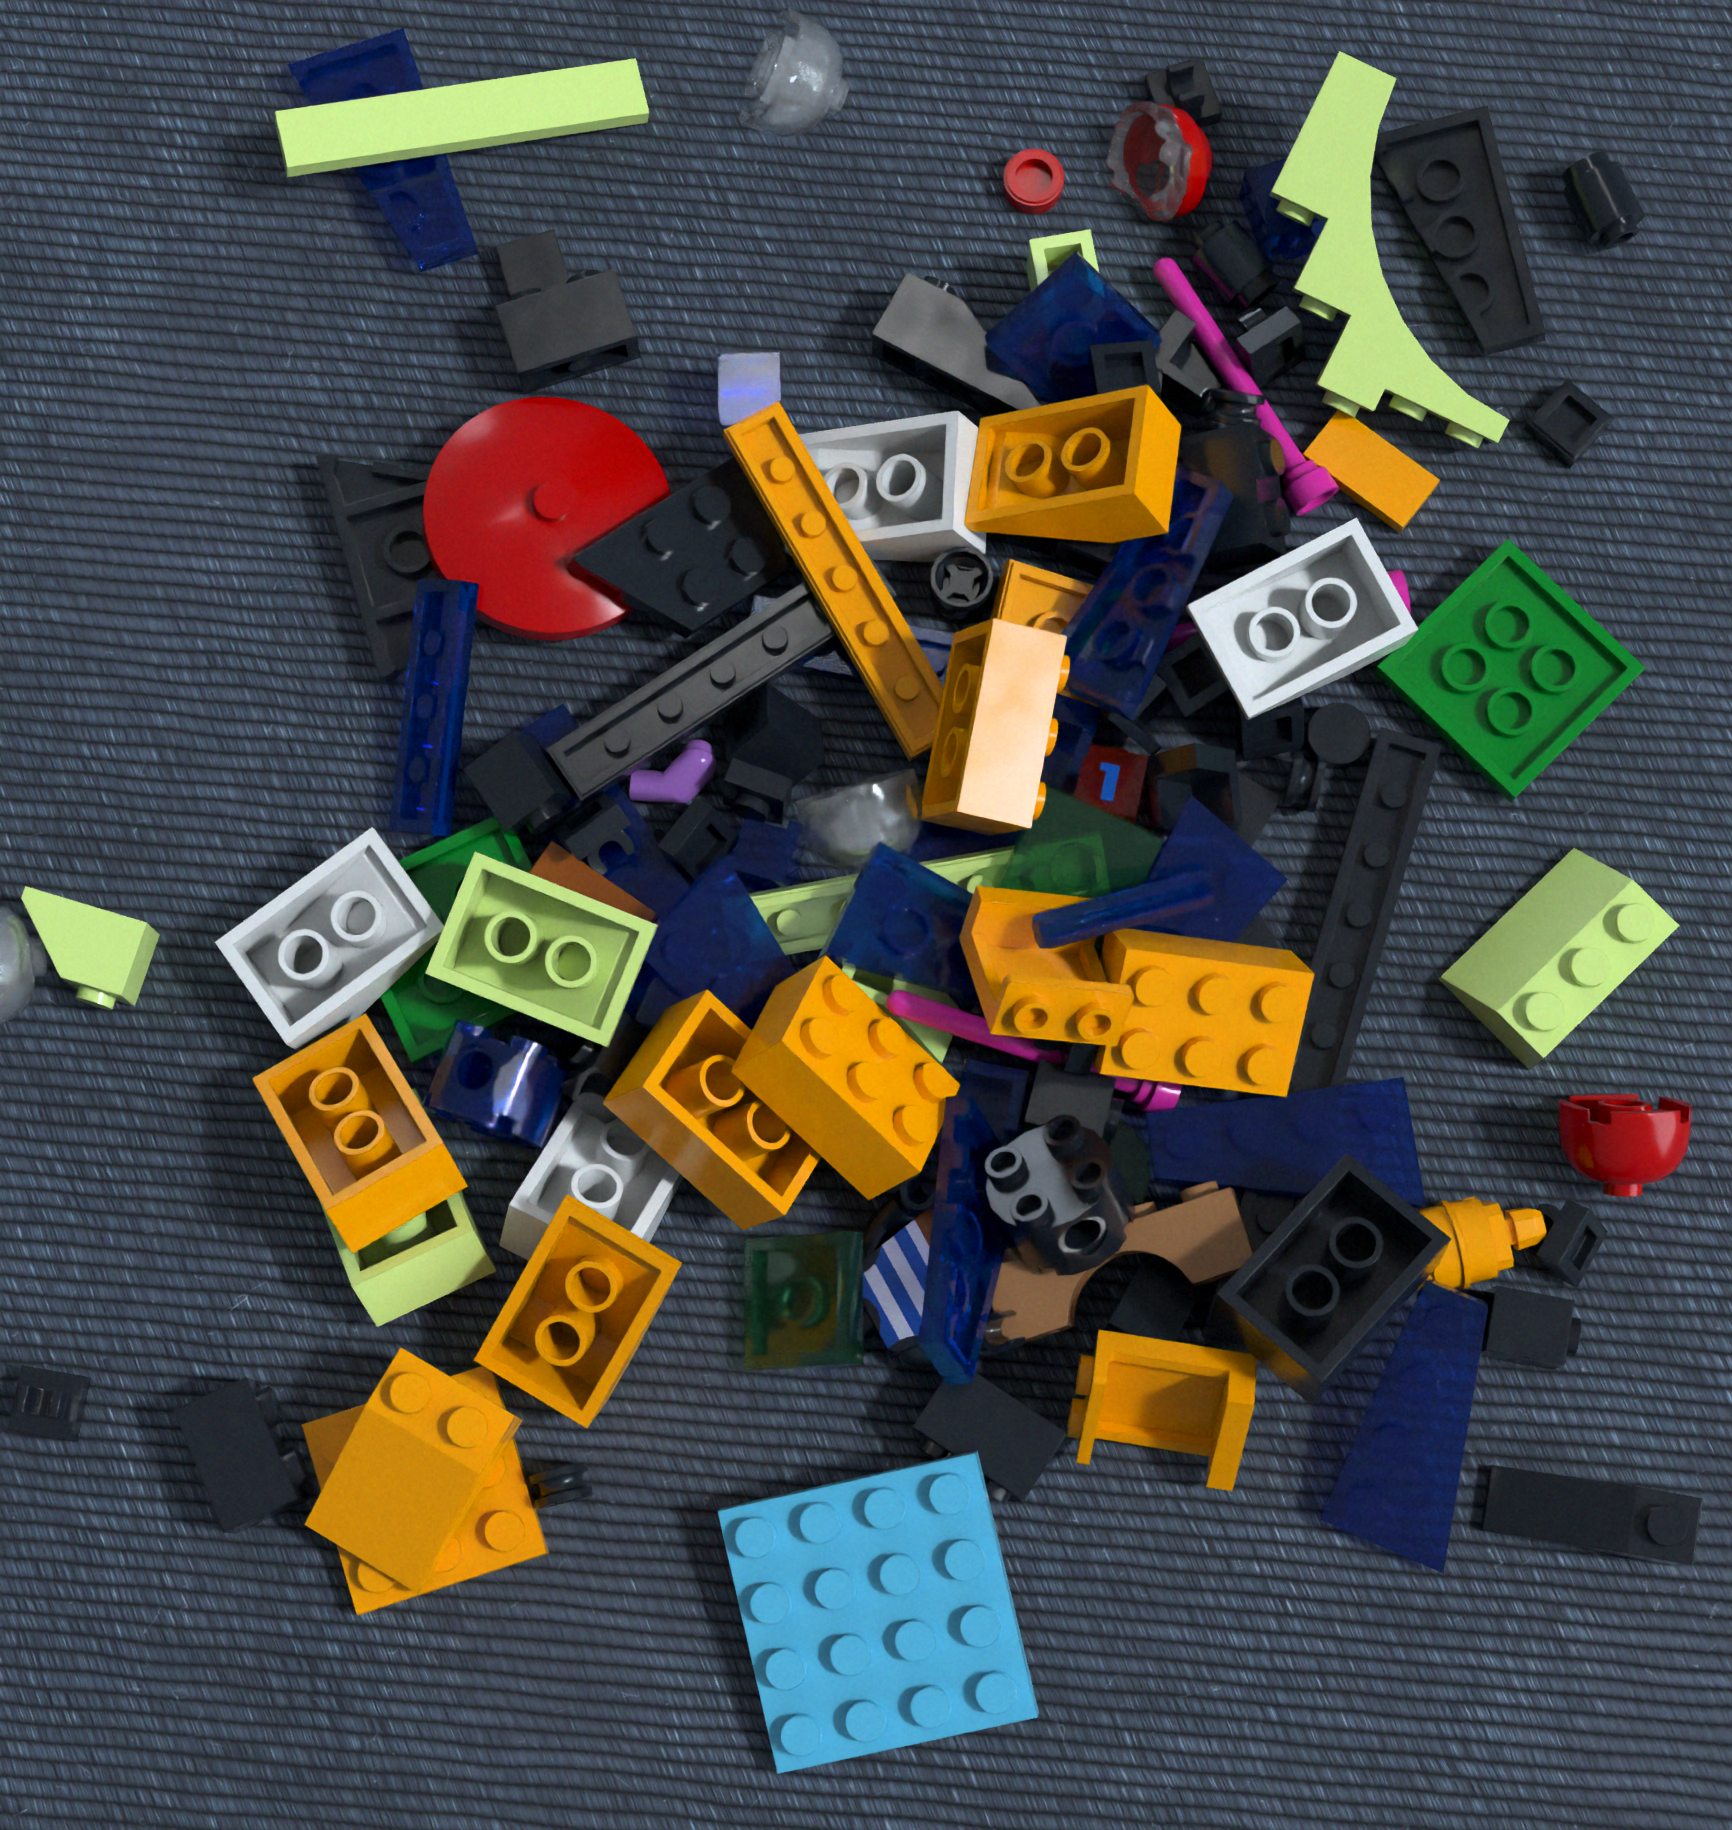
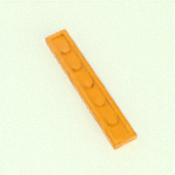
M777 401L724 429L723 437L909 762L930 751L933 746L944 687L780 402Z

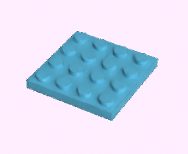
M978 1450L723 1507L717 1511L777 1774L1038 1717L1039 1710Z

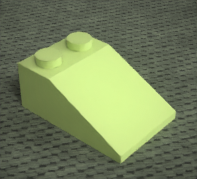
M474 852L425 974L609 1047L658 925Z
M416 1088L412 1089L413 1093L415 1094L416 1098L418 1099L419 1103L421 1104L422 1108L427 1114V1111L423 1105V1102ZM462 1190L353 1254L322 1206L351 1286L377 1327L496 1272L477 1222Z

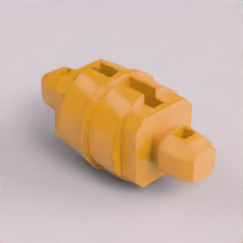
M1474 1196L1453 1202L1441 1200L1437 1203V1206L1417 1210L1451 1238L1440 1264L1417 1290L1428 1288L1433 1293L1459 1287L1462 1290L1469 1288L1472 1283L1498 1277L1499 1270L1514 1267L1511 1245H1513L1514 1249L1521 1250L1540 1243L1547 1236L1541 1211L1528 1207L1505 1210L1504 1217L1499 1203L1491 1200L1480 1201L1477 1197L1474 1198Z

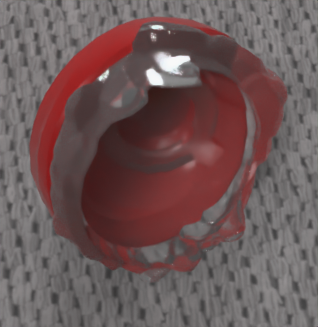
M1138 102L1126 107L1115 125V133L1111 138V146L1108 149V157L1105 161V164L1114 172V178L1110 183L1111 188L1119 192L1125 201L1138 208L1140 213L1155 221H1168L1192 212L1202 199L1214 165L1209 141L1190 115L1180 108L1153 102Z

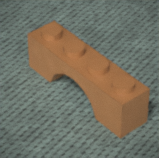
M1210 1181L1179 1192L1182 1203L1157 1211L1154 1201L1134 1206L1133 1223L1129 1217L1128 1223L1124 1228L1127 1238L1119 1251L1099 1266L1075 1275L1058 1276L1054 1268H1044L1041 1266L1039 1268L1042 1273L1031 1270L1023 1264L1011 1248L994 1254L996 1265L981 1270L994 1313L1006 1310H1014L1017 1315L1008 1317L1002 1322L1001 1332L1003 1337L1009 1341L1025 1336V1343L1074 1328L1077 1305L1086 1283L1098 1269L1122 1256L1150 1254L1163 1257L1177 1266L1197 1286L1234 1275L1256 1251L1236 1191L1231 1187L1219 1191L1217 1182Z

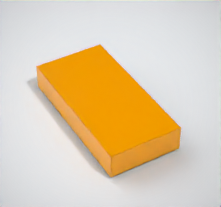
M1337 410L1303 453L1306 461L1314 460L1318 468L1325 466L1342 492L1398 533L1403 531L1436 489L1440 481L1356 418L1340 410Z

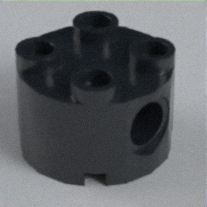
M1059 1115L1049 1120L1046 1125L1024 1132L1007 1146L995 1149L987 1157L985 1162V1170L988 1175L986 1192L990 1207L1013 1253L1027 1268L1042 1273L1039 1268L1041 1266L1044 1268H1054L1058 1276L1075 1275L1099 1266L1119 1251L1127 1238L1124 1228L1128 1223L1129 1217L1133 1223L1135 1207L1130 1191L1108 1143L1093 1129L1081 1126L1080 1121L1074 1116Z

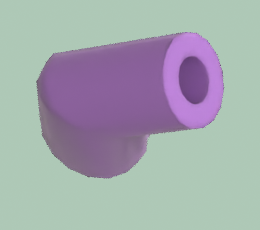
M691 740L682 747V753L665 771L638 769L630 777V800L675 804L691 801L713 779L717 768L714 748L704 740Z

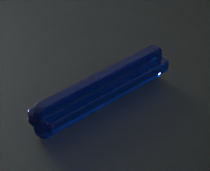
M1196 870L1036 914L1032 918L1031 926L1038 947L1053 949L1211 905L1216 899V891L1211 874L1208 871Z

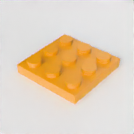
M481 1366L450 1376L506 1410L496 1375L491 1370ZM366 1404L302 1424L321 1491ZM514 1436L419 1593L412 1591L337 1545L357 1615H363L549 1554Z

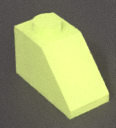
M25 886L21 899L60 977L78 989L75 998L106 1010H112L115 1001L135 1006L160 934L146 922Z

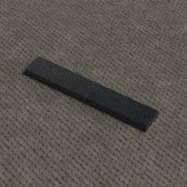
M867 553L892 599L896 602V592ZM804 581L547 748V755L579 802L584 804L600 791L605 792L747 699L766 682L772 683L839 638L809 585Z

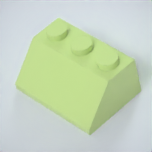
M1573 848L1461 956L1439 980L1530 1070L1546 1057L1680 925L1633 879Z

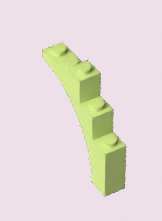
M1339 51L1269 195L1280 201L1276 211L1291 220L1310 227L1314 218L1325 222L1292 291L1303 296L1299 307L1329 322H1333L1337 313L1347 317L1314 385L1326 391L1321 402L1352 417L1356 416L1359 408L1373 412L1385 391L1393 395L1389 407L1421 422L1427 412L1450 422L1445 433L1477 449L1483 439L1491 443H1498L1509 419L1468 395L1431 361L1402 320L1382 275L1372 231L1370 175L1379 124L1397 78Z

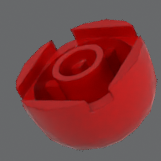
M1626 1093L1579 1094L1570 1096L1569 1102L1560 1099L1558 1100L1560 1147L1567 1162L1584 1178L1603 1182V1194L1620 1197L1642 1195L1643 1184L1662 1181L1675 1171L1688 1150L1691 1134V1104L1686 1101L1659 1096L1658 1109L1651 1108L1650 1102L1638 1100L1639 1094Z

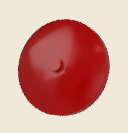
M558 397L522 398L496 405L481 412L466 422L446 442L431 468L426 483L422 508L423 537L429 559L440 581L451 596L473 616L502 632L522 638L543 641L571 640L586 637L609 628L627 617L635 609L617 599L619 592L592 576L586 574L582 579L573 574L567 566L575 555L671 496L664 472L654 454L633 430L617 418L594 406L575 400Z

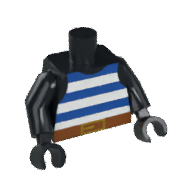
M924 1165L921 1172L902 1182L900 1190L870 1216L850 1252L852 1269L847 1273V1279L858 1300L825 1318L843 1352L878 1335L890 1358L901 1356L912 1367L951 1369L956 1360L964 1365H968L991 1355L993 1352L998 1353L1017 1349L1025 1343V1336L1009 1341L1003 1337L1001 1332L1002 1322L1008 1317L1017 1315L1014 1310L988 1313L931 1208L920 1214L921 1210H925L943 1200L948 1194L946 1186L936 1190L931 1195L923 1192L920 1187V1179L924 1173L931 1169L928 1165Z

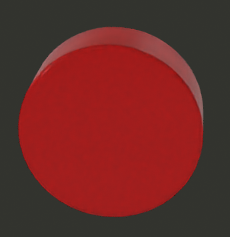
M1026 149L1018 152L1008 161L1003 174V192L1012 207L1026 214H1040L1053 208L1060 200L1064 186V171L1054 155L1041 149Z

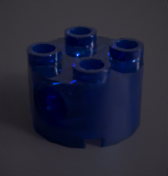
M456 1019L451 1032L448 1033L421 1106L428 1112L455 1124L456 1120L463 1124L471 1126V1131L526 1149L536 1150L538 1148L541 1151L544 1150L565 1094L563 1092V1082L568 1073L564 1070L568 1062L547 1055L548 1048L531 1040L511 1036L509 1043L506 1044L490 1038L492 1032L468 1021Z

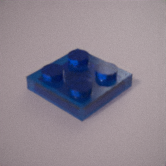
M1077 251L1067 258L984 336L987 346L1049 404L1093 396L1088 365L1090 345L1152 340L1153 349H1155L1163 342L1159 331Z

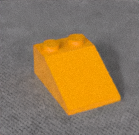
M1149 385L980 418L964 525L970 531L1115 543L1166 534L1169 529L1181 425Z
M567 1194L474 1361L583 1427L588 1428L607 1403L637 1351L682 1262Z
M400 1348L366 1403L304 1525L412 1591L419 1593L523 1420L409 1351Z

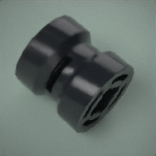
M954 547L944 551L935 560L931 569L930 601L935 612L951 623L968 624L978 620L988 610L992 599L993 570L988 559L979 551L969 547ZM954 594H956V595H958V596H965V597L959 598V597L954 596Z

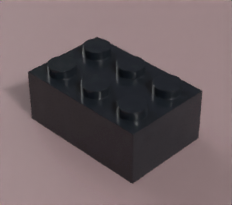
M1346 1153L1216 1294L1210 1319L1312 1406L1436 1269L1444 1256L1451 1238L1351 1155Z

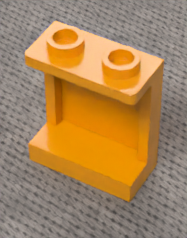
M976 885L959 940L990 1034L1117 1046L1133 1003L1134 995L1129 985L1108 983L1095 950L1094 944L1105 916L1099 899Z
M1098 1330L1094 1355L1081 1354L1075 1394L1084 1395L1085 1399L1072 1398L1066 1437L1078 1439L1076 1463L1089 1465L1094 1439L1208 1456L1206 1487L1233 1491L1254 1409L1257 1359L1248 1353Z

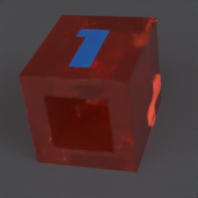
M1086 743L1066 836L1099 830L1104 849L1128 853L1148 756L1131 753L1119 747H1102Z

